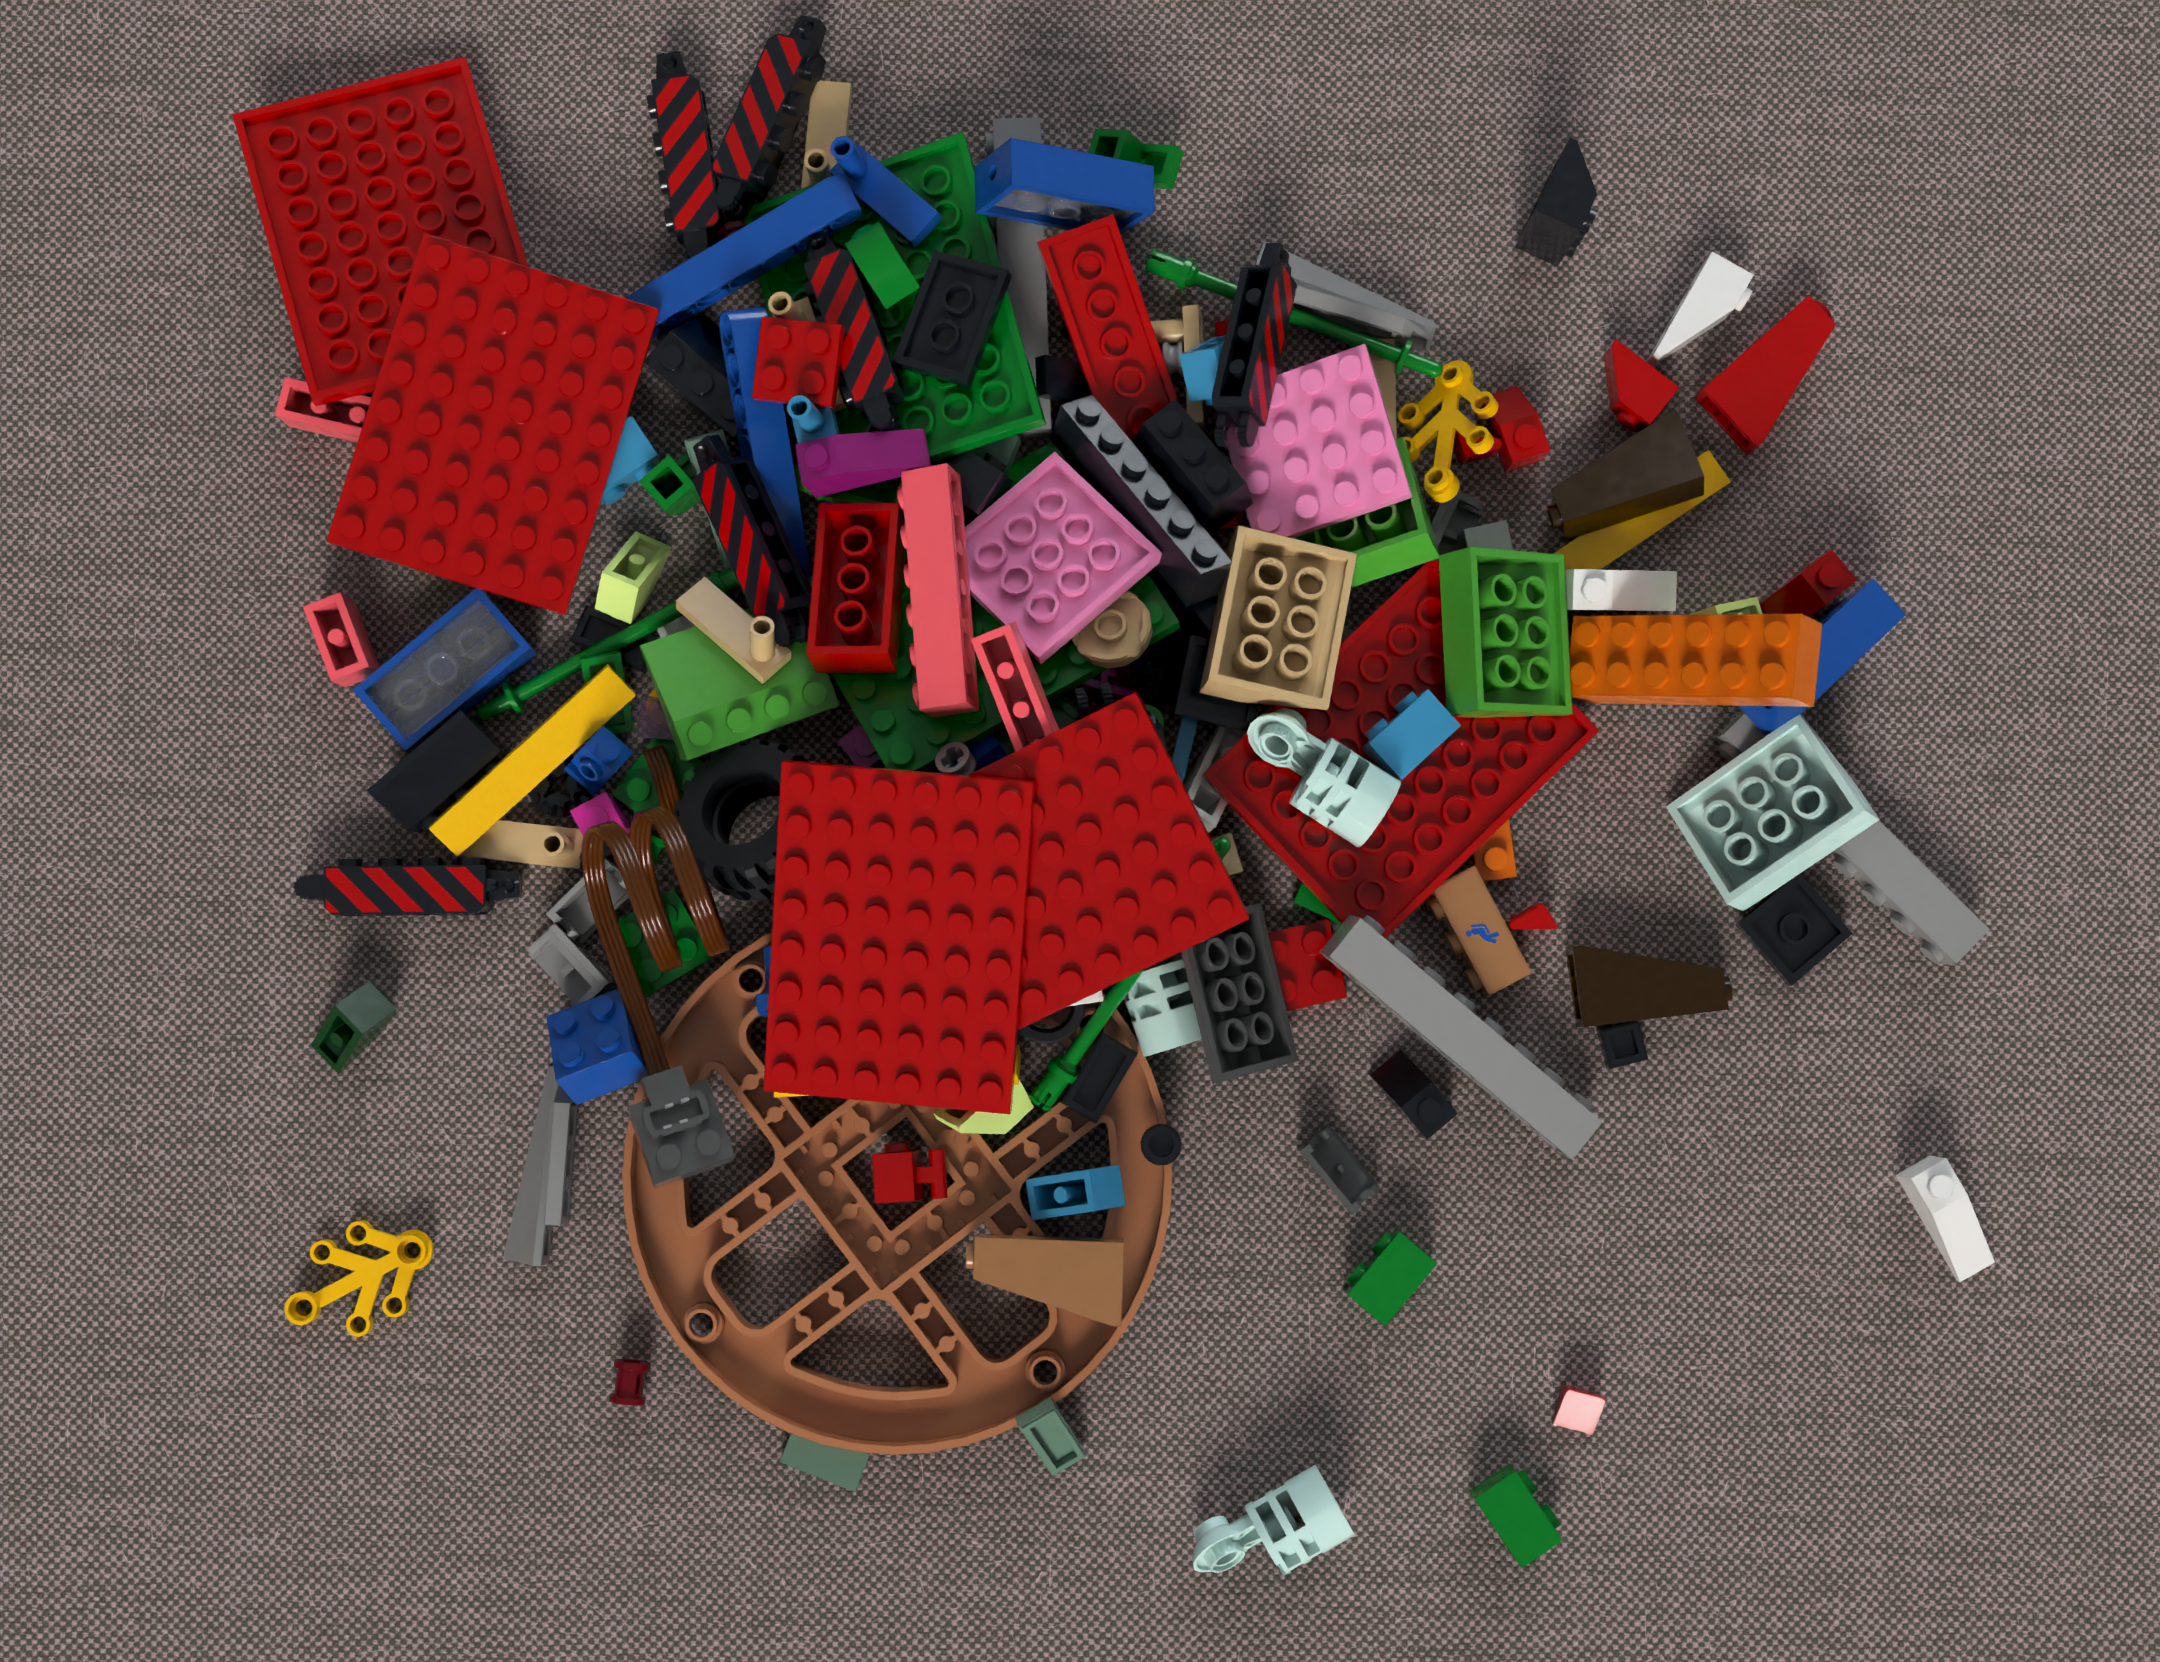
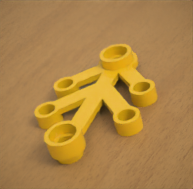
M1455 360L1445 364L1442 367V374L1435 378V387L1417 404L1407 403L1398 412V420L1407 430H1416L1424 423L1425 416L1442 402L1441 411L1413 438L1404 437L1407 447L1410 448L1409 454L1413 463L1418 459L1420 452L1437 436L1434 465L1425 474L1424 489L1438 503H1445L1453 499L1460 488L1458 478L1450 470L1455 431L1466 439V443L1476 454L1488 452L1494 444V438L1486 427L1476 426L1458 410L1459 401L1462 397L1471 404L1472 410L1480 419L1491 418L1496 414L1499 407L1498 402L1490 392H1481L1473 385V370L1468 363L1462 360ZM1489 402L1486 407L1481 408L1484 403ZM1412 414H1415L1414 417L1408 420ZM1484 437L1481 442L1476 443L1479 438Z
M359 1220L347 1227V1240L356 1246L367 1243L391 1253L375 1260L340 1249L330 1239L315 1242L310 1248V1257L313 1262L319 1265L330 1263L355 1272L315 1293L301 1291L291 1295L284 1307L287 1319L295 1325H305L313 1322L319 1317L322 1307L362 1287L354 1313L346 1321V1329L354 1337L364 1336L371 1332L374 1327V1319L371 1314L384 1274L397 1267L398 1270L392 1292L384 1298L382 1309L391 1318L404 1315L410 1308V1300L407 1295L415 1270L425 1267L432 1259L434 1246L431 1238L425 1232L415 1229L395 1236L373 1229V1226L368 1221ZM357 1225L362 1226L366 1231V1236L363 1240H358L354 1235V1229ZM411 1242L417 1243L420 1247V1253L417 1257H413L408 1253V1246ZM322 1244L326 1245L330 1250V1255L327 1259H322L318 1254V1249ZM393 1297L400 1299L402 1302V1309L399 1312L393 1311L390 1307V1301ZM302 1300H308L311 1303L312 1310L309 1314L301 1311L300 1304ZM356 1317H362L365 1320L366 1328L363 1331L355 1328L354 1321Z

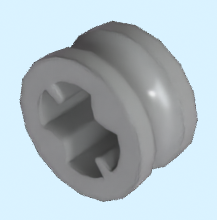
M1178 341L1175 346H1171L1169 342L1163 343V358L1170 378L1174 373H1179L1181 377L1184 376L1179 354L1184 352L1183 341Z
M952 742L943 746L935 758V765L940 773L969 775L975 772L977 767L976 759L968 747L961 742ZM958 759V765L954 767V761Z

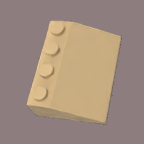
M1238 526L1229 540L1227 556L1232 561V564L1218 595L1199 693L1237 702L1327 710L1330 704L1357 554Z

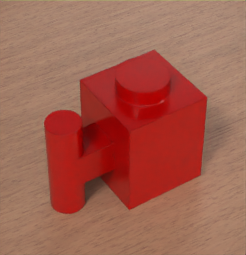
M908 1142L884 1144V1151L872 1154L875 1204L911 1202L925 1198L924 1183H930L931 1199L948 1198L944 1148L928 1149L929 1165L923 1166L922 1149H909Z

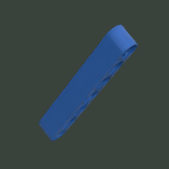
M838 174L828 177L625 298L660 310L652 337L653 340L807 250L805 244L807 238L816 236L823 231H827L831 236L856 221L863 212L845 175Z
M763 307L723 311L719 317V330L741 457L753 460L806 578H809L811 573L784 405L783 403L756 401L752 398L761 318L768 317Z

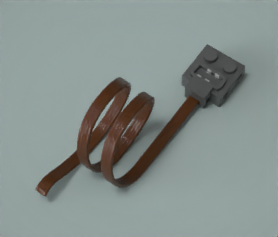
M663 745L643 751L660 806L637 812L632 819L629 836L618 823L607 821L588 828L582 843V867L590 908L649 1075L642 1078L641 1081L646 1100L628 1106V1114L655 1189L732 1162L735 1158L708 1079L688 1085L682 1065L670 1069L619 925L606 877L604 841L617 863L641 930L661 972H667L677 967H682L681 952L655 874L651 849V828L653 824L670 856L691 916L707 954L713 957L730 950L729 941L709 884L701 876L689 841L677 821L678 818L674 815L676 801L681 800V796L668 754Z

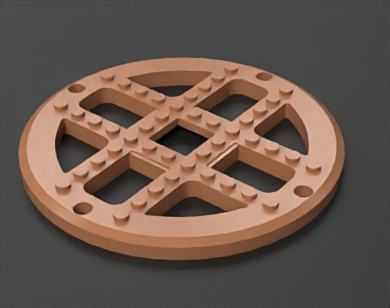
M772 932L762 936L733 955L697 988L681 1006L660 1037L670 1069L682 1065L688 1085L708 1079L710 1082L715 1070L720 1074L772 1144L775 1154L772 1167L698 1225H695L691 1217L689 1177L655 1189L629 1117L622 1169L624 1214L630 1247L637 1269L657 1315L675 1343L690 1361L726 1396L772 1425L822 1445L864 1453L892 1455L930 1453L966 1446L999 1435L1018 1426L1015 1417L1050 1397L1054 1403L1064 1398L1089 1376L1114 1348L1135 1317L1152 1282L1163 1250L1170 1216L1173 1177L1172 1163L1155 1165L1149 1162L1141 1151L1140 1142L1146 1129L1155 1124H1167L1163 1102L1152 1070L1146 1058L1142 1055L1136 1037L1116 1009L1105 1024L1103 1032L1138 1054L1097 1123L1092 1122L1060 1101L1050 1111L1045 1112L996 1151L991 1148L982 1134L960 1133L937 1120L934 1113L939 1108L848 1099L813 1126L792 1097H775L773 1092L763 1091L765 1060L751 1041L752 1026L761 1017L757 1012L756 995L766 994L763 949L771 946ZM752 968L757 969L763 977L762 986L755 992L746 991L741 984L742 974ZM1101 1002L1085 1004L1083 1018L1087 1015H1092ZM1071 1006L1065 1007L1036 1022L1047 1024L1051 1028L1060 1026L1067 1019ZM1080 1025L1068 1038L1062 1040L1067 1048L1070 1047L1080 1033ZM1100 1036L1095 1038L1093 1043L1090 1045L1088 1050L1085 1052L1083 1057L1078 1062L1081 1068L1087 1060L1089 1054L1091 1053ZM640 1080L632 1105L646 1100L641 1086L642 1080ZM907 1117L930 1149L944 1148L946 1170L955 1182L947 1187L948 1198L930 1200L891 1230L843 1165ZM1099 1123H1105L1108 1130L1110 1166L1119 1165L1126 1205L1107 1210L1104 1230L1101 1238L1124 1239L1121 1327L1110 1326L1046 1304L1049 1310V1320L1041 1331L1003 1358H993L986 1355L929 1281L922 1269L982 1223L986 1224L992 1234L1048 1236L1037 1220L1031 1219V1213L1021 1198L1022 1184ZM802 1198L849 1263L772 1322L766 1325L752 1324L742 1316L720 1286L716 1278L718 1263L726 1254ZM881 1299L894 1307L947 1378L948 1383L911 1387L866 1385L842 1380L797 1363L794 1357L864 1303L870 1300ZM705 1313L711 1317L713 1328L710 1334L699 1335L693 1330L691 1320L695 1314ZM1042 1360L1051 1361L1057 1368L1056 1377L1047 1383L1037 1380L1033 1372L1034 1366Z

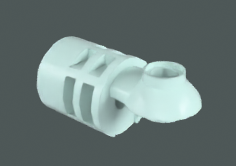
M1278 709L1275 712L1260 715L1249 725L1247 736L1254 752L1264 761L1278 767L1290 768L1302 776L1291 795L1289 804L1356 847L1362 846L1386 814L1398 793L1401 781L1332 737L1324 743L1308 733L1303 716L1292 709Z
M1181 952L1149 967V970L1143 971L1124 998L1143 1057L1202 1039Z
M1313 1465L1284 1482L1283 1486L1274 1491H1268L1264 1497L1255 1502L1251 1501L1244 1505L1247 1514L1229 1524L1224 1516H1215L1201 1523L1194 1531L1197 1544L1192 1556L1193 1567L1197 1572L1219 1573L1226 1571L1242 1561L1245 1552L1249 1548L1262 1541L1275 1565H1278L1282 1575L1285 1576L1291 1573V1570L1310 1562L1313 1557L1329 1551L1355 1536L1317 1466ZM1298 1512L1305 1523V1526L1299 1528L1293 1517Z

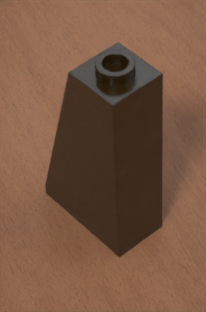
M1677 410L1664 415L1551 489L1552 505L1547 506L1548 517L1553 529L1560 527L1565 541L1704 495V474Z
M1582 945L1565 947L1576 1027L1729 1010L1728 1001L1732 1000L1733 995L1732 985L1729 977H1724L1723 969Z

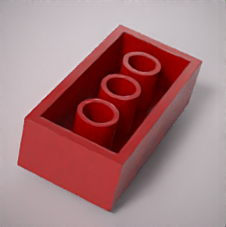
M899 503L819 504L806 652L816 673H897L904 579L903 569L906 550L902 544L900 534L901 526L905 525V519Z

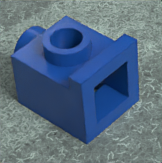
M602 726L563 770L595 796L632 755L633 751L606 727Z

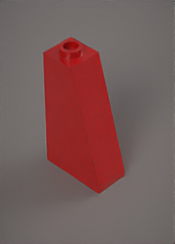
M1810 295L1694 397L1746 456L1765 440L1836 325L1831 319L1832 316L1829 309L1820 301H1814Z

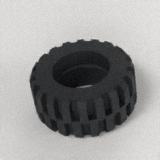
M751 739L748 745L740 741L729 745L730 749L724 752L718 749L710 754L711 759L703 765L700 762L693 770L694 777L691 781L686 780L680 790L683 797L682 800L676 801L674 815L678 818L677 821L689 841L701 876L722 894H731L735 899L747 901L752 896L756 901L771 899V893H774L778 817L763 835L748 843L730 845V832L736 818L748 805L767 796H780L782 761L807 762V760L798 751L789 749L786 744L775 740L768 743L765 739Z

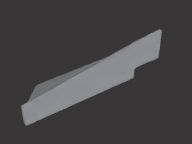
M1269 242L1263 243L1256 265H1259L1265 245ZM1288 252L1291 276L1297 284L1293 307L1379 339H1395V343L1402 346L1410 340L1413 342L1412 349L1425 353L1429 352L1437 327L1434 321Z
M550 1066L547 1070L504 1250V1258L506 1260L533 1266H542L550 1262L552 1225L561 1226L569 1223L578 1105L573 1102L557 1083L554 1066Z

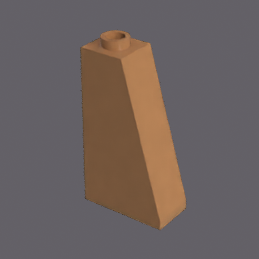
M976 1234L974 1244H967L966 1269H973L974 1280L1110 1326L1121 1327L1124 1239Z

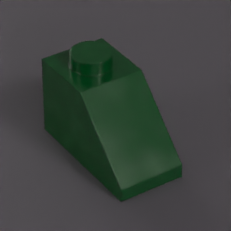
M369 981L334 1005L311 1046L339 1074L385 1030L397 1009L392 1005L388 996L379 991Z

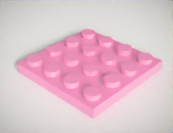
M1365 344L1277 375L1266 426L1258 428L1257 436L1255 437L1256 441H1254L1253 446H1240L1237 434L1239 427H1236L1231 445L1227 447L1232 465L1246 481L1253 504L1246 509L1252 529L1296 538L1413 498L1370 354Z
M1056 452L1052 453L965 527L970 595L1002 626L1016 621L1028 652L1040 664H1043L1157 566L1162 556V552Z

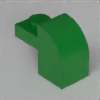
M1095 129L1088 151L1091 154L1154 166V188L1156 189L1174 188L1184 154L1176 145L1143 144L1128 130Z
M879 221L873 225L868 224L860 227L853 233L852 239L845 243L851 256L886 309L920 288Z
M687 451L676 461L668 455L639 480L641 485L670 516L682 514L701 502L692 481L695 474Z

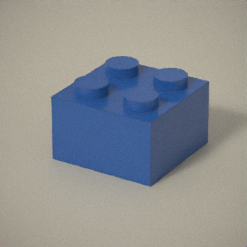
M619 989L546 1016L555 1079L576 1105L633 1084L649 1076Z

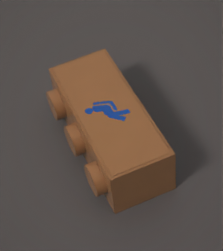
M1475 865L1446 879L1430 895V898L1426 899L1427 906L1435 920L1442 919L1449 931L1445 935V939L1452 953L1455 956L1461 954L1468 969L1463 972L1474 992L1480 990L1483 996H1490L1532 974Z

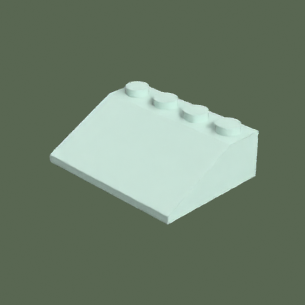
M1802 714L1778 727L1666 806L1726 904L1741 911L1747 910L1880 820L1858 786Z

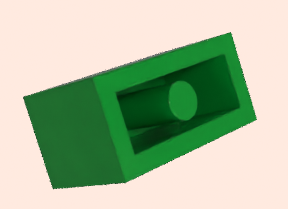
M1394 1229L1390 1234L1384 1231L1370 1248L1374 1254L1364 1265L1358 1262L1344 1279L1348 1283L1343 1289L1346 1294L1384 1326L1387 1325L1437 1265L1433 1259L1397 1229Z
M1507 1464L1469 1492L1521 1568H1524L1563 1541L1555 1530L1561 1523L1547 1504L1540 1508L1532 1496L1538 1489L1523 1469L1517 1473L1510 1464Z

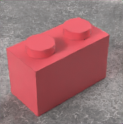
M339 592L303 606L332 682L348 687L365 680L380 667L354 599Z

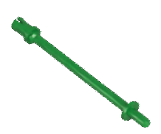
M1155 247L1150 253L1152 257H1149L1147 260L1145 272H1150L1177 283L1176 287L1185 290L1186 287L1197 286L1234 301L1237 289L1236 284L1200 271L1194 259L1187 257L1186 260L1162 252ZM1292 307L1290 323L1352 347L1365 344L1370 354L1396 363L1395 374L1399 376L1403 367L1433 378L1439 377L1443 372L1440 363L1410 352L1413 344L1410 340L1404 344L1402 349L1299 308Z
M732 567L721 573L718 570L710 573L711 578L708 580L730 599H732L733 593L741 589ZM676 601L516 687L511 682L504 681L502 683L504 693L479 706L476 711L477 717L480 720L486 721L511 707L519 714L525 712L524 700L582 670L580 657L618 651L683 616L676 609Z
M1224 837L1218 838L1214 842L1221 860H1223L1231 847L1230 841ZM1144 970L1115 983L1065 1054L1057 1058H1051L1047 1064L1048 1071L1034 1091L1028 1096L1034 1104L1039 1107L1042 1103V1109L1050 1111L1068 1083L1073 1084L1078 1078L1076 1065Z

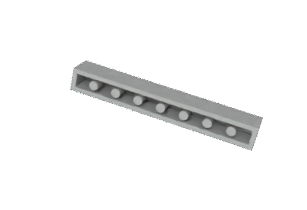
M1040 117L993 119V133H986L987 156L1010 138L1041 143ZM988 216L993 234H997V249L1002 267L1009 270L1012 275L1008 289L1036 385L1035 357L1049 355L1046 268L1037 246V242L1045 239L1044 226ZM1039 398L1046 425L1017 434L1020 439L1050 438L1052 433L1051 400Z
M1741 711L1714 740L1721 745L1718 748L1719 752L1730 762L1766 736ZM1877 821L1830 853L1835 858L1833 861L1835 867L1846 877H1854L1864 887L1862 890L1864 896L1878 907L1883 905L1893 915L1891 918L1892 923L1908 936L1912 934L1922 944L1920 947L1921 952L1936 964H1957L1990 930L1880 821Z
M1350 914L1319 953L1553 1149L1573 1160L1602 1124V1121L1592 1113L1596 1107L1581 1094L1576 1092L1571 1096L1562 1088L1566 1083L1565 1080L1548 1067L1542 1071L1532 1062L1536 1056L1518 1042L1514 1046L1503 1038L1506 1031L1489 1017L1482 1021L1473 1013L1476 1005L1459 992H1456L1453 996L1442 986L1446 980L1428 966L1422 970L1412 962L1416 955L1397 940L1392 945L1382 936L1385 929L1373 918L1365 915L1361 919Z

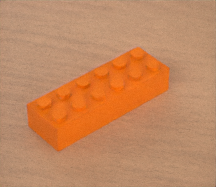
M1803 614L1573 616L1569 652L1571 696L1574 699L1593 704L1814 707L1822 623Z

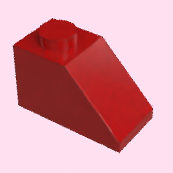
M1616 339L1603 355L1610 409L1617 414L1616 419L1622 426L1631 431L1637 430L1640 432L1651 425L1680 387Z
M1518 386L1492 394L1499 407L1496 414L1486 419L1491 435L1502 440L1503 446L1498 451V455L1504 472L1508 473L1542 461L1550 452V447L1539 416ZM1489 402L1484 403L1481 408L1486 407Z
M1831 549L1815 559L1761 602L1760 607L1763 614H1803L1810 617L1856 582L1857 579Z

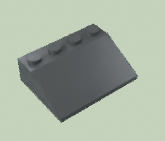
M1261 903L1245 906L1250 916L1249 920L1182 951L1212 1084L1298 1061Z

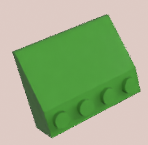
M1404 437L1395 440L1413 498L1293 538L1356 553L1357 557L1351 588L1439 559L1431 521Z
M1467 547L1439 555L1445 694L1448 712L1453 717L1472 718L1571 715L1572 696L1564 555L1480 547Z
M750 607L744 609L751 617L755 618ZM696 626L639 645L681 760L696 758L839 706L828 673H816L806 654L807 642L800 643L795 640L793 645L787 646L791 650V660L763 684Z

